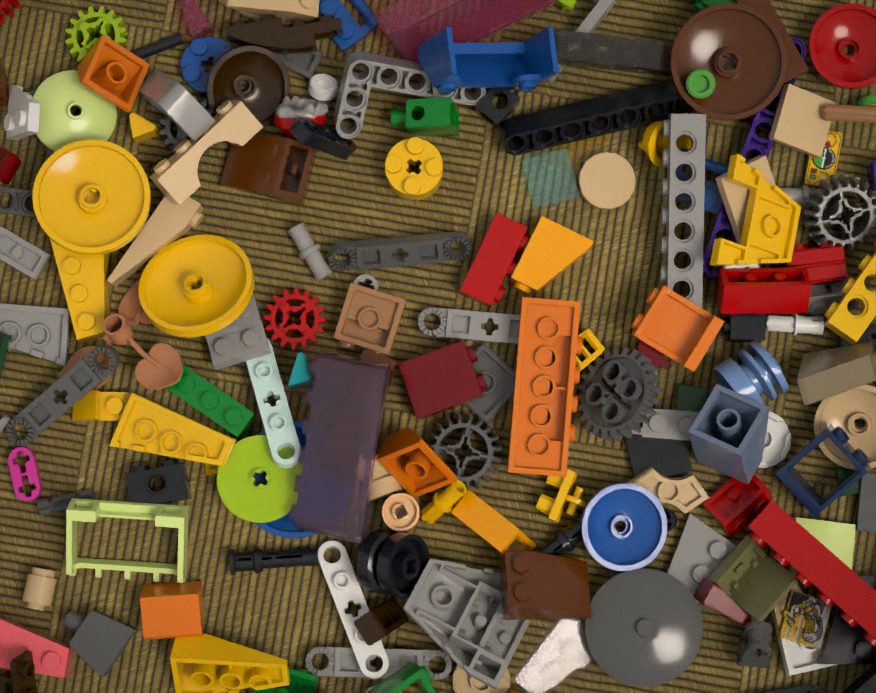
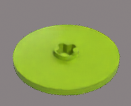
M266 435L250 436L235 443L226 465L219 466L217 472L218 492L225 506L237 517L253 523L273 522L287 515L299 502L305 485V472L301 460L293 468H280L272 459ZM284 446L278 453L283 459H290L295 454L294 450L289 448V446ZM265 471L267 473L265 478L268 480V483L266 485L259 484L258 487L254 484L257 480L254 478V475L256 473L263 474Z

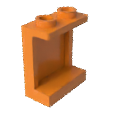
M661 285L659 289L654 287L646 299V302L649 304L644 314L639 312L630 326L634 329L631 335L694 372L725 321L710 314L665 285Z

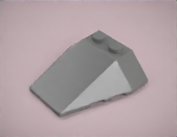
M429 559L403 608L469 676L494 689H497L531 621L503 620L500 573L494 572L493 569L469 568L464 564Z

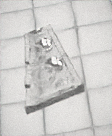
M558 619L512 679L530 693H545L566 679V676L591 662L593 657L585 638V623L580 619Z

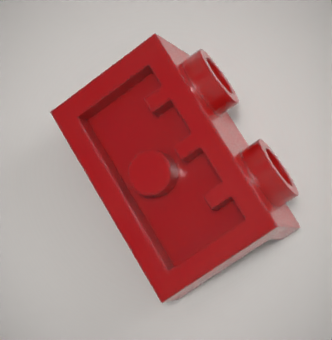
M754 474L748 485L731 478L702 504L731 537L735 533L742 532L748 526L749 521L756 514H760L769 502L773 500L769 488Z

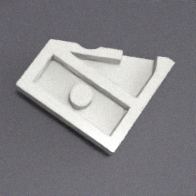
M9 85L8 114L4 118V130L7 131L6 139L19 140L39 132L40 103L33 99L29 93L22 92L23 87L19 85Z

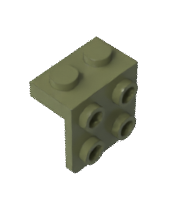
M748 535L708 578L717 583L744 612L756 621H763L797 583V578L793 573L768 557L756 541Z

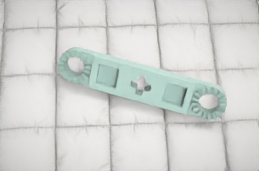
M267 338L271 354L248 360L246 365L272 459L280 468H293V466L300 462L301 447L270 340ZM268 396H273L277 400L276 406L271 407L269 403H265L268 401ZM284 446H289L295 452L290 459H283L278 455L279 450L284 448Z

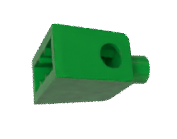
M451 97L406 100V109H392L391 124L392 127L406 126V129L415 136H459L460 108Z

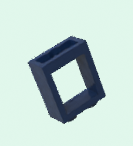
M829 424L775 473L814 517L870 469L868 464L870 460L866 454L859 448L855 450L849 444L848 440L850 438L846 432L839 426L835 428L832 424ZM829 437L857 469L824 498H821L794 466Z

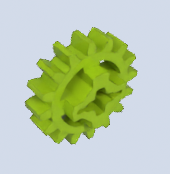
M90 6L86 15L82 11H78L80 19L77 21L71 18L70 22L73 29L65 30L67 36L71 37L65 40V43L71 48L69 52L72 57L78 56L77 61L79 64L98 40V38L92 40V37H99L104 34L111 39L112 27L115 30L114 42L123 47L128 46L127 40L123 38L128 35V31L125 27H122L124 25L122 18L116 19V14L113 10L106 14L103 6H100L98 12H94L92 6ZM80 34H81V35L83 36V38H84L83 42L81 43V44H82V47H81V48H80V45H79V35H80Z

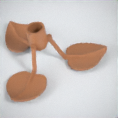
M139 279L122 298L118 314L109 315L104 320L103 330L107 335H104L103 339L108 346H111V342L116 345H126L129 343L144 358L136 365V379L143 387L157 390L174 385L181 379L183 363L178 352L168 344H155L147 354L133 340V331L130 326L137 327L139 322L151 324L139 300ZM85 346L76 351L70 357L65 367L57 374L58 379L95 349L96 346ZM99 353L97 356L98 363L102 367H108L106 364L110 362L111 358L108 354L105 357V353ZM110 375L107 376L92 390L98 389L99 387L104 385L110 378Z

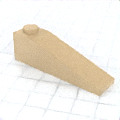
M164 196L107 281L114 287H117L146 265L161 249L180 239L188 233L191 227L195 229L204 217V214L201 213L204 209L202 205L191 197H188L181 205H176Z

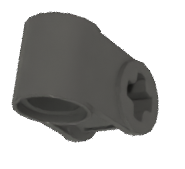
M752 621L745 625L742 638L738 644V666L768 668L771 656L769 639L772 633V626L769 623Z

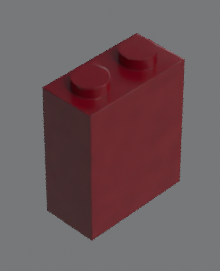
M463 340L398 364L417 419L422 420L486 397L483 390L488 389L483 373H477L474 363L478 361L473 345L468 346L467 342Z

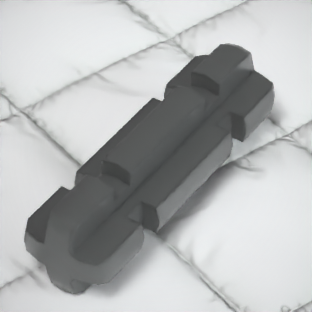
M92 490L79 491V494L70 493L52 497V500L48 498L37 501L38 512L44 516L52 514L53 511L55 513L66 511L72 498L95 500Z

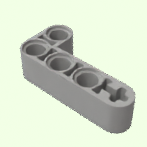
M155 69L143 81L139 93L153 107L171 118L194 142L215 122L213 117L180 83L160 70Z

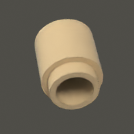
M32 567L31 574L28 573L22 598V601L28 602L26 608L44 611L45 606L51 607L57 579H54L56 571Z

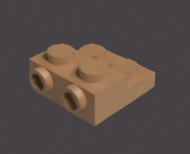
M350 283L333 338L340 340L338 346L355 351L357 345L382 356L384 354L390 356L406 299Z

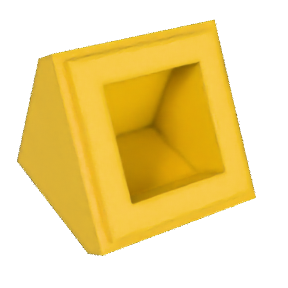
M131 112L129 119L132 138L136 143L158 136L159 129L155 124Z

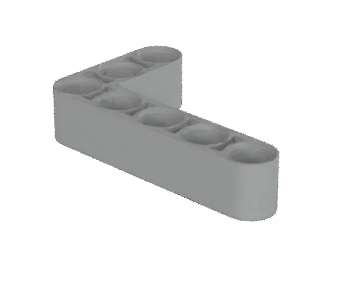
M354 52L347 57L334 112V124L337 133L342 138L352 139L359 135L371 87L428 98L451 97L455 103L465 105H477L486 95L485 88H477L475 92L467 94L464 92L466 88H457L456 91L442 93L439 88L433 87L419 62L366 52ZM358 63L367 65L366 69L361 73L352 71L353 67ZM391 68L395 70L391 77H381V73L385 69ZM414 74L423 75L418 83L409 82L410 77ZM351 91H359L361 93L355 100L346 98L347 94ZM345 118L355 120L349 127L340 125L341 121Z

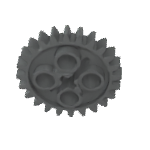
M615 347L613 353L605 350L604 359L598 356L596 358L597 365L589 364L587 366L590 371L589 375H581L585 383L577 385V388L582 390V394L578 395V401L582 402V404L577 407V411L583 414L579 420L586 423V430L608 441H612V439L621 441L623 436L629 439L632 438V430L640 433L641 422L649 424L646 416L648 413H656L652 408V404L660 403V400L654 396L662 391V388L655 385L661 377L654 374L657 367L650 364V358L635 349L632 350L624 347L622 350ZM604 380L606 381V383H607L608 385L615 387V389L613 390V389L609 388V387L604 383ZM621 399L627 400L632 405V409L628 403L621 401Z

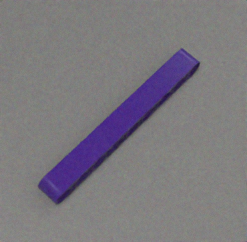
M791 38L804 60L806 55L805 44L798 38ZM797 78L791 80L788 84L795 85ZM783 86L773 99L777 104L779 103ZM765 107L754 114L739 155L745 158L747 153H754L757 156L766 155L768 158L774 141L770 140L769 137L766 139L759 138L756 135L755 128L759 126L765 127L770 135L776 112H770ZM724 203L721 205L703 252V277L707 280H716L719 277V272H710L706 267V261L711 259L716 234L724 232L728 234L731 242L737 243Z

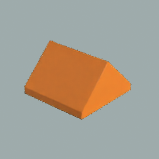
M102 34L77 66V71L81 84L129 113L150 64Z
M202 580L186 581L185 583L144 584L140 595L144 640L203 636Z

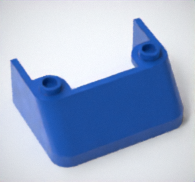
M445 27L417 47L418 60L433 87L439 88L442 93L453 92L457 88L519 87V91H531L536 89L537 84L542 83L559 72L554 27L545 28L525 42L454 43L452 27Z

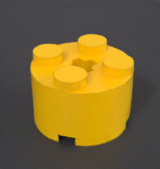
M418 137L400 141L392 147L385 161L387 182L392 191L401 198L423 200L430 197L439 188L443 177V162L439 151L430 142ZM419 165L420 173L411 172L409 174V166Z

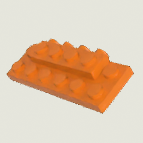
M530 297L521 298L507 472L566 477L569 441L574 442L575 424H571V413L577 412L578 395H573L574 383L579 384L580 366L575 365L576 354L581 355L583 338L578 337L581 302Z

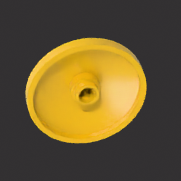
M88 139L63 146L43 163L34 182L32 200L35 215L41 228L58 246L81 255H103L122 248L141 231L150 211L151 192L143 167L130 152L112 142Z
M194 235L174 241L154 255L141 275L138 293L145 315L155 327L169 335L192 338L215 333L236 320L251 300L255 280L248 257L234 242L215 235Z

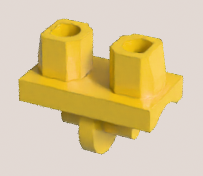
M568 469L566 477L548 476L546 484L559 488L557 497L554 499L541 494L536 505L539 511L548 515V518L556 523L559 522L567 502H569L566 513L574 516L578 506L585 508L587 502L581 500L584 492L583 488L576 486L573 496L570 495L577 478L576 472Z

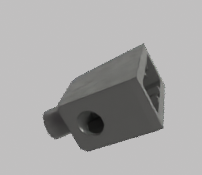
M71 610L62 625L75 633L68 645L102 677L108 675L138 630L98 610H91L86 618Z

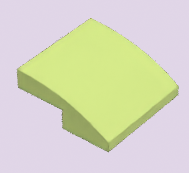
M794 517L795 521L852 570L856 533L855 524ZM789 564L788 571L795 575L798 570Z

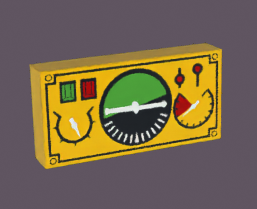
M829 130L822 157L808 156L803 185L821 188L820 180H825L830 184V175L836 174L843 133Z

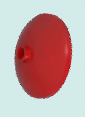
M841 4L827 10L816 21L810 32L808 51L813 67L824 80L845 89H859L876 82V10L862 4ZM844 47H851L853 54H845Z

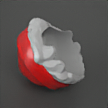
M285 96L282 103L276 108L274 123L288 138L297 140L290 132V127L299 117H304L324 125L328 106L320 100H300L297 96L289 99L288 96Z

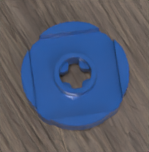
M215 37L197 38L184 51L181 59V70L184 79L194 91L206 95V82L209 73L205 72L206 69L202 65L204 62H208L209 59H213L215 63L222 54L232 49L224 40Z

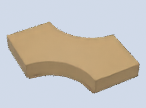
M650 466L628 481V483L636 484L649 490L657 497L660 503L675 505L685 514L709 498L692 472L682 477H667Z

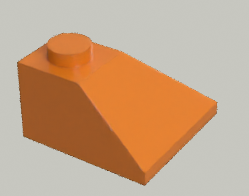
M409 427L388 435L377 458L379 463L413 498L454 483L458 479L436 453Z

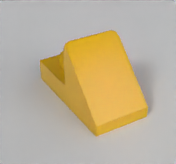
M91 390L73 405L72 420L119 422L131 392Z

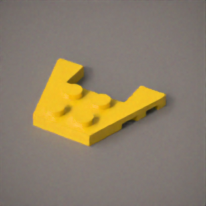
M731 155L726 181L750 190L740 245L723 238L714 240L710 265L781 264L791 262L801 206L778 186H772L763 178L764 174L757 168L752 169L745 163L746 159L742 155Z

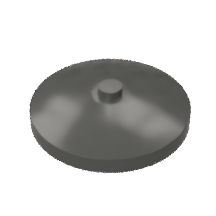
M646 568L624 571L611 577L601 585L590 601L591 619H585L584 626L587 646L596 663L614 679L637 687L662 685L681 675L695 659L703 636L701 611L690 590L672 575Z

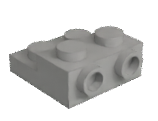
M252 294L245 310L236 320L225 328L205 336L215 370L271 354L254 294Z

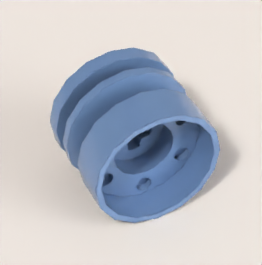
M756 340L747 344L749 353L743 348L737 351L741 361L740 366L729 357L712 368L721 386L763 404L760 396L761 393L773 401L777 398L775 390L780 394H784L789 390V385L781 367L775 358Z

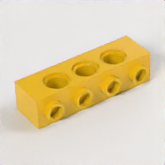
M876 251L872 256L867 254L857 267L861 270L855 280L850 278L842 288L841 292L845 294L839 304L834 301L824 314L828 318L824 325L852 345L860 339L876 316V291H869L864 285L866 277H872L876 280ZM849 301H856L860 304V315H852L848 311L847 305Z

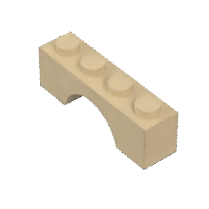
M226 100L216 109L217 114L213 117L215 122L195 142L192 139L183 140L175 147L174 151L176 153L168 160L166 158L161 160L153 168L154 173L149 178L171 203L181 205L201 186L198 178V163L207 148L222 141L244 146L263 128L242 101Z

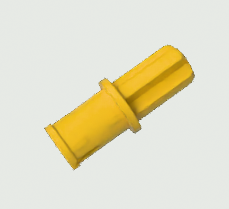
M457 479L456 482L448 485L442 492H437L433 496V500L421 511L422 521L433 524L444 513H449L453 509V504L467 493L465 484Z

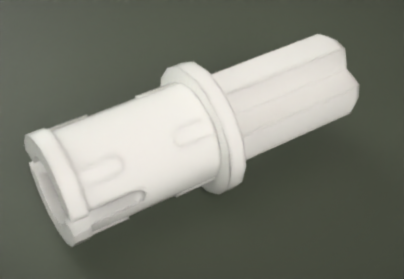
M798 313L792 316L767 315L766 330L791 332L792 336H796L797 333L822 335L824 318L823 316H799Z

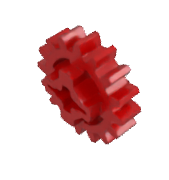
M295 287L293 294L290 295L284 289L283 298L280 299L274 295L273 298L276 304H267L266 306L271 311V315H265L264 320L271 322V324L265 327V330L267 332L274 331L271 340L275 342L281 339L280 347L283 349L288 343L291 344L292 351H296L297 344H301L304 349H308L307 341L311 340L316 344L318 341L315 334H324V330L319 326L320 324L327 323L326 318L320 317V314L325 312V308L316 307L320 300L318 297L310 300L309 290L300 295L299 289ZM290 301L304 302L300 306H290L288 304ZM280 310L283 313V322L277 327L276 317ZM314 312L315 320L311 329L308 326V317ZM292 313L296 316L302 314L300 316V325L295 323L289 325L291 322L289 316ZM291 332H300L303 337L290 338L286 335H289Z

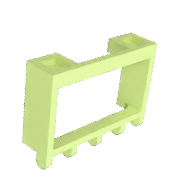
M72 498L66 509V575L76 576L78 568L95 569L96 578H102L103 570L124 571L125 580H131L133 571L153 573L154 582H160L161 573L174 574L177 576V582L185 583L187 580L189 506ZM98 517L155 520V527L178 528V564L78 558L77 521L96 522Z

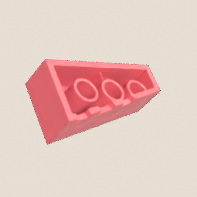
M0 616V668L11 670L10 662L25 650L32 651L36 674L61 678L70 677L74 650L68 644Z

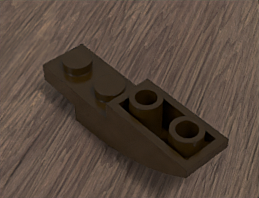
M275 15L262 16L259 18V21L248 23L246 20L235 21L231 23L230 27H225L228 40L241 46H260L278 54L318 52L316 40L344 35L341 18H335L333 15L322 16L317 19L318 22L307 24L306 21H295L286 28H284L282 17L276 18Z

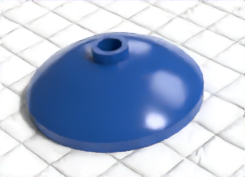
M617 483L601 489L589 500L581 518V537L586 550L596 562L616 571H631L649 564L660 553L667 536V517L662 504L653 493L636 484ZM620 520L623 523V528L617 531L615 523Z

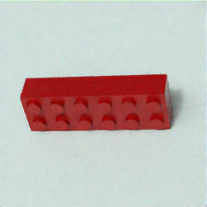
M771 500L748 526L753 531L749 536L763 548L767 544L775 550L772 556L785 568L789 564L796 568L798 572L794 576L807 587L813 583L821 590L817 596L830 607L834 603L843 610L840 616L853 628L857 624L866 630L863 636L876 647V591Z

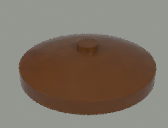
M735 3L713 5L691 17L678 32L670 54L671 77L681 98L696 112L706 114V117L716 120H739L758 113L776 97L786 77L787 51L777 27L760 11ZM698 69L709 71L714 76L716 82L713 93L704 99H696L690 96L685 86L689 74Z

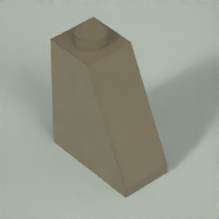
M872 342L804 353L797 377L804 405H809L876 381V352H874Z

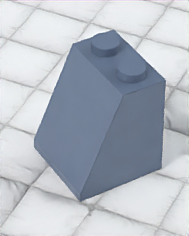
M716 384L688 431L697 462L748 485L762 461L769 407Z

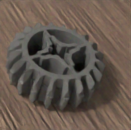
M841 174L839 179L835 175H830V184L825 180H820V190L814 187L811 188V192L815 194L813 199L810 197L805 198V202L810 204V208L802 210L803 214L810 216L803 221L805 226L810 227L807 231L808 235L811 237L815 236L814 242L818 245L830 241L828 246L840 245L843 248L845 246L849 251L853 250L854 242L859 246H864L862 237L872 238L869 229L871 227L876 228V223L873 221L876 218V210H874L876 208V199H873L876 196L875 190L869 189V183L866 181L860 182V178L855 175L849 178V175ZM842 192H855L860 202H847V198L843 197ZM830 199V205L826 209H824L826 203ZM859 217L857 223L853 226L854 220ZM823 224H836L841 234L828 233Z
M456 414L457 423L452 424L449 417L445 418L448 426L445 429L441 424L437 423L435 427L440 434L437 436L430 432L428 437L435 440V443L426 444L438 457L439 453L455 459V475L458 477V480L465 484L467 491L470 490L469 483L474 482L475 487L480 489L482 486L478 479L482 477L485 482L489 483L491 478L486 474L489 470L494 474L498 472L496 467L491 466L492 462H502V458L493 456L494 452L502 451V446L492 445L493 442L499 440V436L493 435L489 438L487 434L493 429L491 425L487 426L485 430L480 428L484 419L479 418L477 424L474 425L471 424L473 420L472 414H468L467 423L462 422L461 414ZM463 429L462 438L458 444H441L442 440L449 433ZM472 431L484 440L488 453L477 451L471 446L470 438ZM467 438L466 446L469 447L467 451L471 450L472 454L478 456H466L462 467L459 468L460 460L457 459L459 455L455 456V452L448 450H460L464 444V439ZM468 462H486L478 473L469 477H463L464 469Z

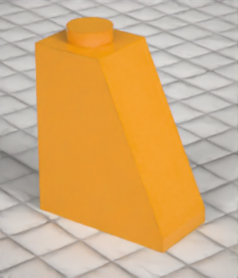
M541 216L510 281L515 283L514 288L524 294L529 295L530 291L537 294L586 254L594 241Z
M470 490L455 503L454 509L451 511L457 519L502 555H504V552H532L537 546L519 528Z

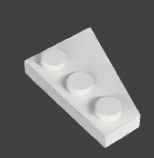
M796 583L771 611L786 676L838 665L816 664L826 640L824 636L820 648L814 647L812 643H806L803 640L802 631L804 628L805 633L814 632L816 624L813 623L815 622L814 620L807 622L808 620L803 617L798 641H795L802 615L793 617L795 624L790 628L788 638H785L788 627L786 620H789L786 615L791 616L792 608L788 612L792 593L794 591L803 594L798 583ZM803 601L802 604L796 606H798L799 608H804L805 601ZM812 607L807 608L805 611L809 612L812 610Z

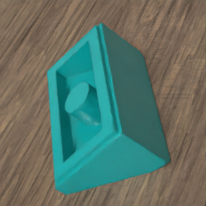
M303 352L298 353L288 383L291 390L314 384L308 358Z

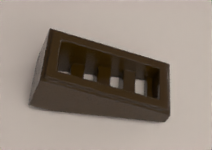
M392 596L355 620L354 625L367 645L371 646L409 621V618L396 598Z

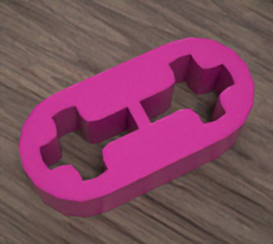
M15 448L8 457L14 492L20 500L26 502L35 501L42 493V482L36 456L28 448ZM21 452L24 456H28L30 460L25 463V473H23L22 466L15 463V460L19 459V453ZM26 476L29 483L36 486V489L31 491L32 496L28 497L27 493L21 491V488L26 485L24 478Z

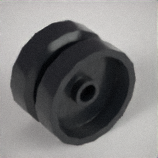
M377 529L363 540L358 551L356 563L358 579L362 587L369 592L409 598L429 561V550L425 541L418 535Z

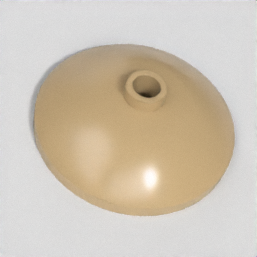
M865 384L823 399L815 414V437L829 424H832L835 428L839 426L849 436V444L855 450L857 448L861 449L869 458L868 464L870 469L876 467V386ZM862 418L866 425L858 427L855 424V420ZM829 437L819 444L823 453L834 463L844 468L857 469Z

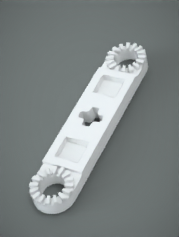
M327 541L320 546L317 554L324 577L361 672L369 679H379L385 676L389 668L387 654L381 640L371 646L367 645L354 625L355 620L369 612V608L345 547L338 541ZM327 549H337L341 554L339 561L336 563L326 562L324 554ZM350 602H353L355 606L360 605L362 609L358 610L357 617L345 613L349 609L348 604ZM376 656L382 660L383 666L378 672H371L366 668V661L369 657Z

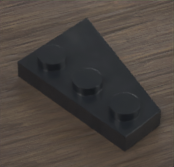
M859 576L875 590V576ZM834 604V614L830 627L826 630L824 636L826 640L816 664H876V647L863 636L866 630L859 624L853 628L840 616L843 610Z

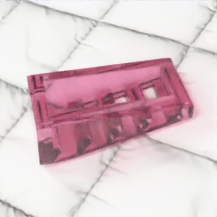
M179 0L193 40L204 38L213 32L214 28L195 0Z

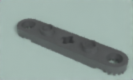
M460 231L335 243L330 247L328 262L336 271L341 270V272H344V270L349 271L350 269L369 270L444 263V261L448 260L459 261L461 259L462 261L471 254L472 244L470 237ZM456 241L457 243L460 241L461 244L465 245L459 250L450 248V245H453L452 243L455 244ZM398 248L403 249V255H397ZM340 252H342L343 254L344 252L345 254L348 253V255L350 256L346 260H338L335 258V256H337V253L340 254Z
M105 344L99 345L81 359L7 424L6 436L9 437V441L11 440L17 446H24L30 443L116 370L120 362L116 349ZM102 352L109 355L111 358V365L109 367H102L98 363L97 356L99 353ZM57 389L60 392L64 390L67 391L68 395L65 397L66 400L63 399L59 401L57 399V396L59 395ZM16 424L26 425L27 431H29L26 438L17 435L15 431Z

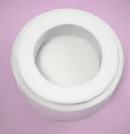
M316 74L310 79L308 91L317 100L329 101L336 96L338 83L335 78L328 74Z

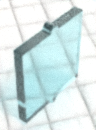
M568 148L549 153L543 151L541 155L522 159L533 208L553 203L557 206L561 201L579 197Z

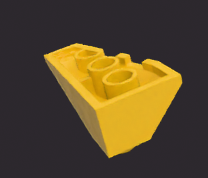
M208 634L175 638L170 662L176 693H239L240 689L253 688L258 691L287 686L290 683L288 660Z

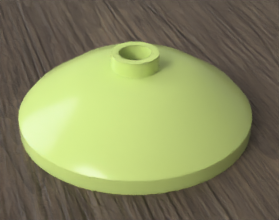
M77 70L62 71L48 77L41 83L33 95V99L40 103L39 132L36 133V136L47 148L54 152L67 144L80 140L97 139L107 141L114 131L117 119L116 105L81 84ZM72 106L80 108L81 113L79 116L71 114L70 108Z

